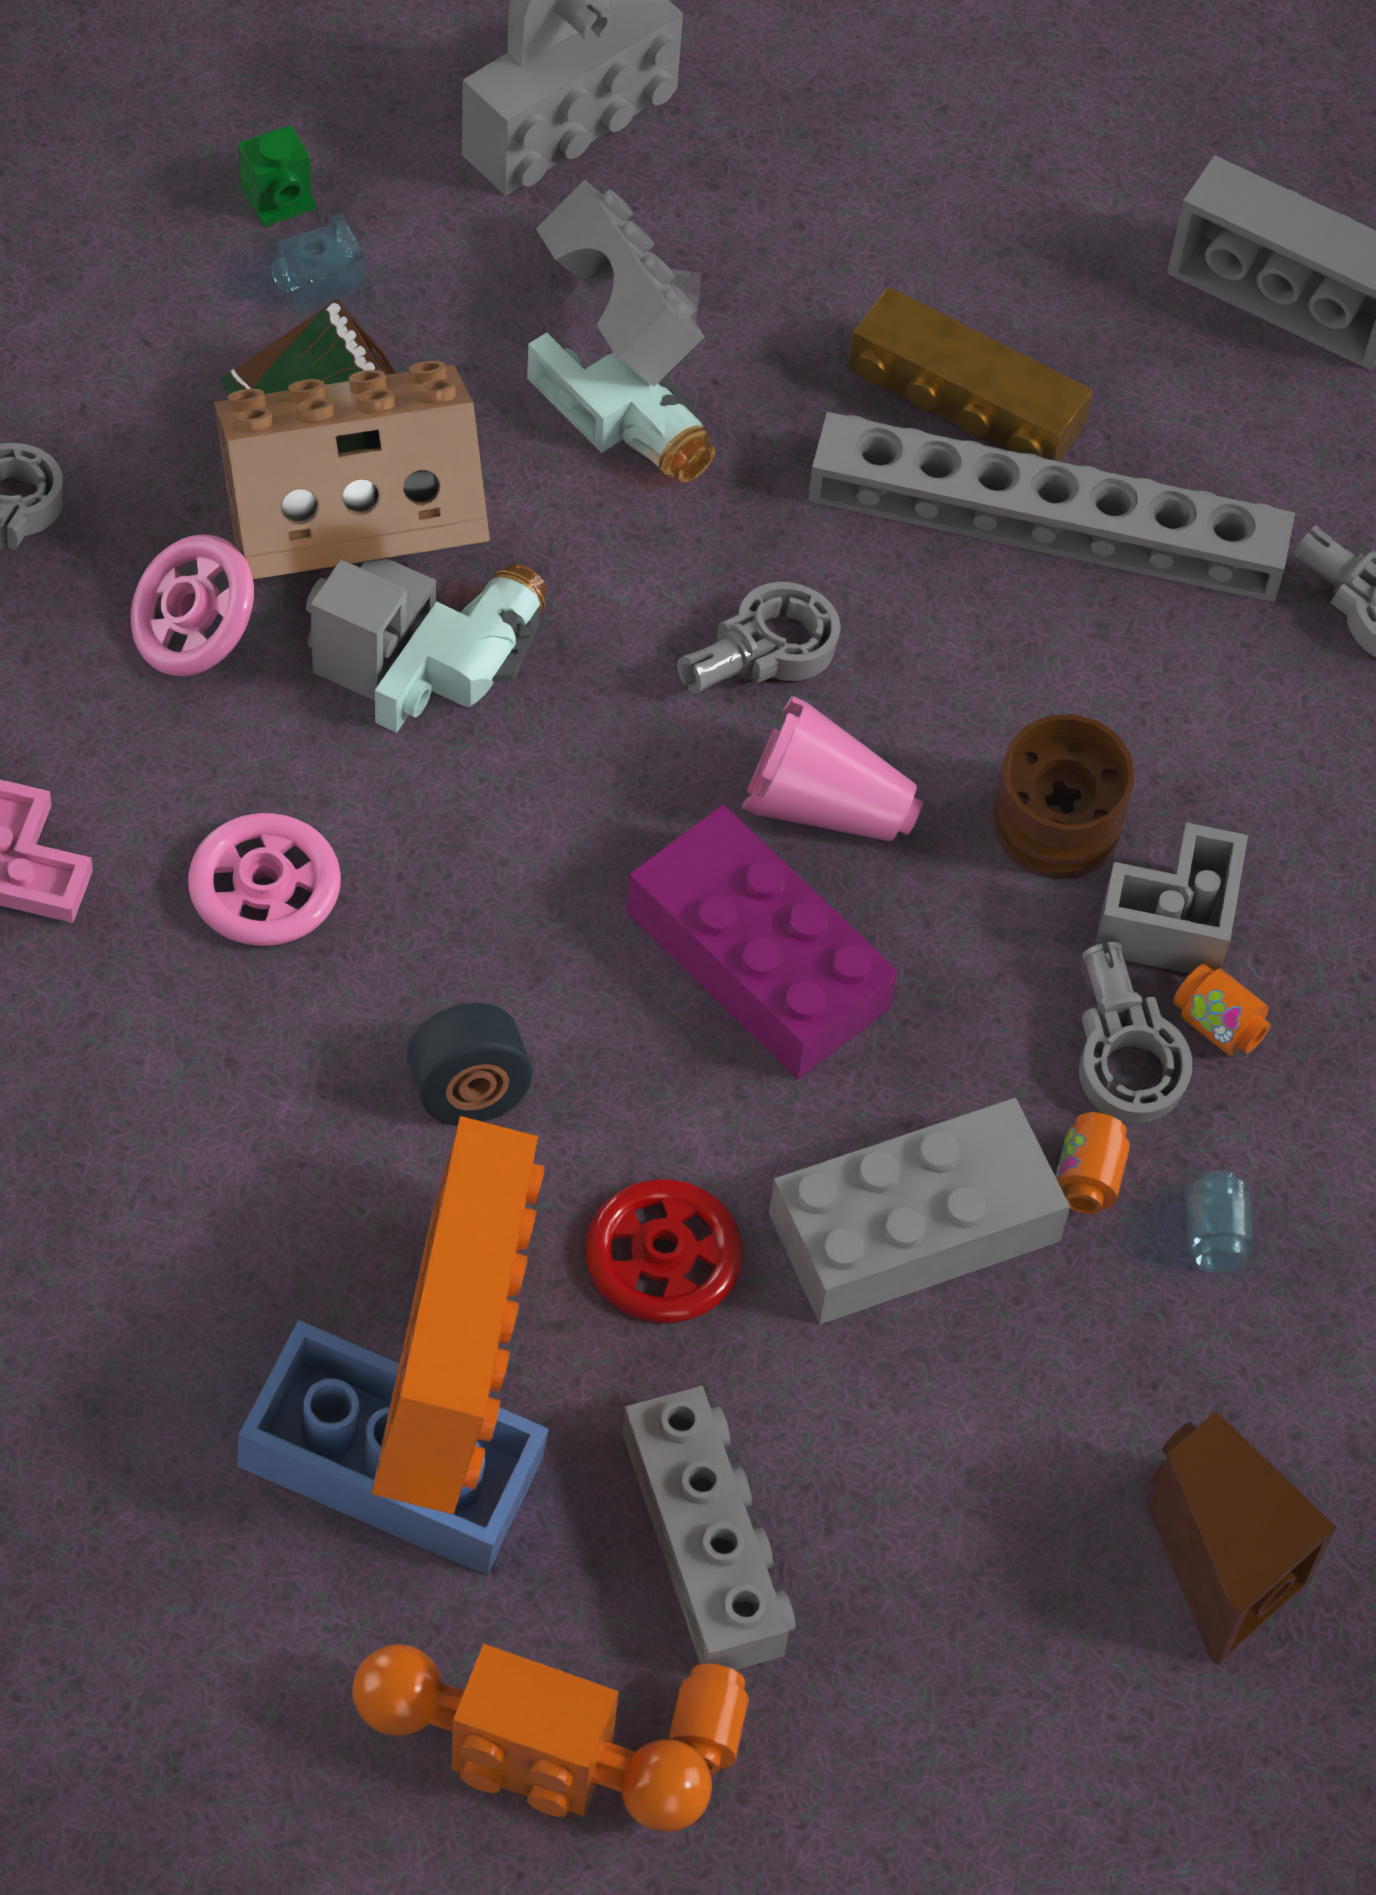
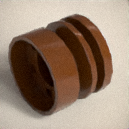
M1076 714L1049 715L1026 725L1009 743L1002 766L999 790L993 811V821L996 838L1011 860L1028 872L1048 878H1078L1100 868L1116 851L1135 782L1132 755L1119 735L1094 719Z

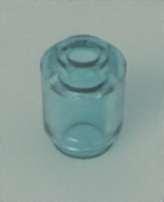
M1206 1172L1200 1175L1198 1180L1191 1183L1185 1190L1188 1252L1195 1257V1265L1202 1271L1217 1274L1235 1272L1248 1264V1254L1254 1249L1251 1188L1246 1182L1237 1179L1236 1175L1231 1172Z

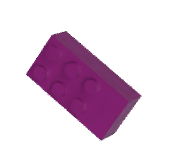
M724 804L629 874L626 912L797 1080L891 1008L898 970Z

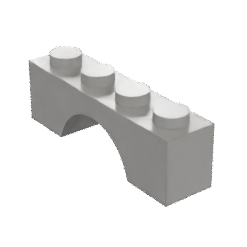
M584 180L536 230L554 259L590 288L614 279L609 303L597 323V327L617 359L651 385L655 386L704 338L703 333L691 317L697 309L680 289L670 285L675 279V275L658 256L652 252L649 253L654 244L638 225L631 220L628 221L633 212L623 199L611 189L601 194Z

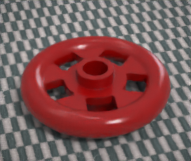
M652 1179L627 1186L603 1203L592 1219L587 1231L585 1259L594 1285L600 1294L615 1308L642 1321L661 1324L679 1323L704 1315L727 1297L741 1272L743 1243L739 1228L732 1214L714 1195L688 1182L673 1179ZM662 1205L667 1218L654 1219L643 1225L639 1223L636 1211L650 1206ZM695 1215L702 1219L712 1232V1234L701 1241H696L692 1231L683 1224ZM613 1238L632 1239V1261L612 1260L611 1246ZM666 1240L673 1243L676 1249L670 1253H660L654 1249L653 1245L658 1241ZM696 1259H700L713 1267L710 1276L700 1286L683 1277L693 1268ZM644 1275L655 1281L667 1282L663 1297L649 1295L636 1290L639 1277Z

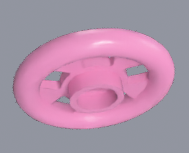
M207 534L193 535L165 548L146 568L134 593L130 619L136 648L142 658L154 669L172 676L195 675L218 664L237 645L250 620L254 602L252 572L240 550L228 540L218 536ZM197 560V575L181 576L180 568L191 561ZM224 570L228 578L229 587L220 594L217 586L212 581L213 578ZM159 596H162L161 611L165 617L164 619H155ZM219 613L224 618L214 634L207 638L204 635V631L213 624ZM174 631L188 636L181 652L167 648Z
M275 813L249 814L232 819L217 827L198 846L188 873L190 897L195 909L204 922L214 931L230 940L253 946L285 944L312 932L332 911L341 885L338 859L324 836L312 826L299 819ZM260 838L264 847L249 851L243 858L239 857L235 848L236 845L251 839ZM294 846L302 850L310 859L308 863L299 869H295L290 860L283 855ZM233 872L234 891L215 892L214 873ZM260 878H270L275 881L270 885L255 884V881ZM300 886L311 892L312 895L297 910L286 904V902L292 897L296 887ZM246 904L256 909H269L266 921L241 917L242 906Z

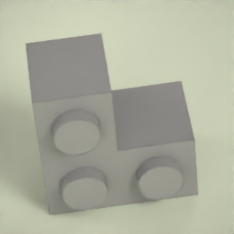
M388 558L364 561L360 568L340 560L328 579L320 578L315 583L306 604L307 612L311 613V630L307 645L312 648L313 673L375 701L376 687L436 603V580Z
M1186 822L1172 874L1114 862L1103 901L1095 945L1102 944L1104 954L1109 953L1107 948L1108 942H1119L1122 944L1125 961L1191 974L1202 964H1206L1213 971L1219 968L1222 969L1231 939L1248 835Z

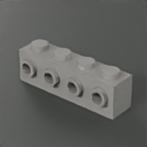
M703 1385L625 1406L622 1435L700 1664H718L737 1670L783 1657L789 1631L795 1630L794 1613L786 1591L784 1589L775 1591L767 1569L773 1567L771 1546L762 1527L753 1529L746 1510V1507L752 1505L750 1487L742 1467L732 1468L725 1450V1447L730 1446L731 1443L730 1433L721 1407L710 1408Z

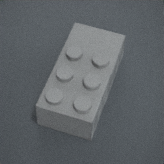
M1214 155L1183 200L1167 274L1372 371L1376 365V230Z
M1015 1097L774 1178L769 1215L819 1324H823L1060 1242L1070 1205Z

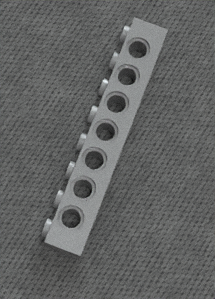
M831 412L826 413L812 465L808 501L1274 603L1285 569L1295 512L1276 509L1267 504L1248 503L1217 496L1207 491L1183 489L1160 484L1147 478H1132L1100 471L1091 466L1067 464L1044 459L1031 453H1016L984 446L975 441L951 439L928 434L915 428H900L868 421L859 416H845Z

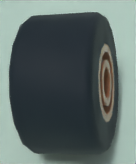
M476 1002L457 1004L438 1011L420 1024L409 1040L406 1060L419 1098L425 1111L439 1122L457 1126L460 1116L482 1122L501 1117L518 1105L530 1089L533 1068L515 1019L498 1006Z

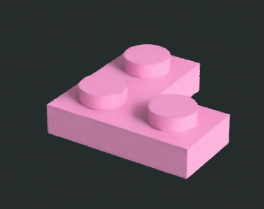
M0 780V906L74 923L93 872L91 857L37 845L52 806L50 791Z

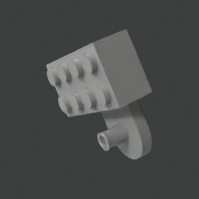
M510 0L507 53L463 79L462 156L506 196L522 185L527 187L534 185L544 176L548 169L565 158H577L588 148L591 142L605 133L622 130L634 115L650 105L665 103L673 95L678 85L683 12L669 0Z

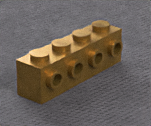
M889 286L853 331L848 365L849 370L859 374L861 378L871 384L880 385L904 397L919 409L931 411L960 426L968 434L982 437L1007 451L1031 453L1044 459L1060 462L1086 425L1093 389Z

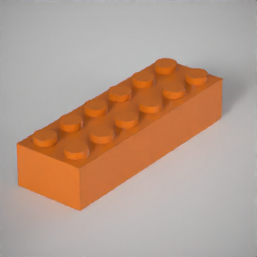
M460 1116L432 1210L371 1494L454 1515L462 1487L475 1490L485 1448L476 1446L478 1439L491 1441L501 1403L499 1399L488 1397L489 1391L500 1392L510 1355L509 1350L498 1348V1344H503V1342L509 1344L519 1308V1303L507 1300V1297H512V1295L518 1296L528 1256L516 1252H520L521 1249L527 1250L536 1217V1210L525 1208V1203L536 1204L544 1175L545 1166L533 1163L538 1136Z

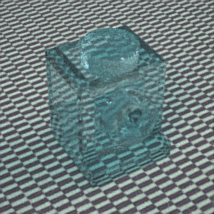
M342 213L331 216L330 225L277 241L278 258L271 261L273 277L282 294L291 293L300 311L365 291L364 254Z

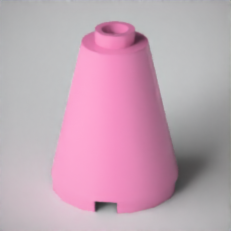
M791 696L782 711L783 714L787 715L781 730L774 728L747 789V792L751 793V795L743 802L742 809L753 813V815L890 842L894 840L898 831L909 835L923 805V801L914 797L917 785L808 702Z

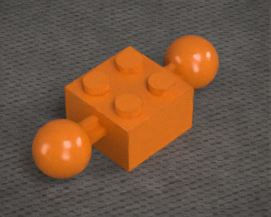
M484 1643L464 1691L444 1684L439 1668L431 1657L416 1647L404 1644L387 1645L375 1650L363 1660L355 1674L352 1689L355 1708L369 1727L389 1736L410 1735L422 1730L428 1724L452 1732L451 1769L460 1772L462 1781L477 1790L487 1793H498L502 1787L527 1796L528 1804L544 1814L554 1817H565L569 1811L584 1817L595 1787L598 1784L621 1792L623 1803L633 1819L642 1826L657 1832H675L689 1827L702 1816L709 1804L712 1793L711 1773L703 1757L693 1747L672 1739L655 1740L641 1746L636 1751L612 1744L619 1693L617 1690Z

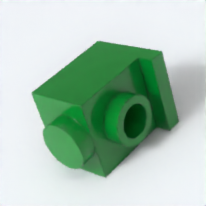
M291 125L238 143L240 188L263 227L316 209V202L311 195L310 156Z

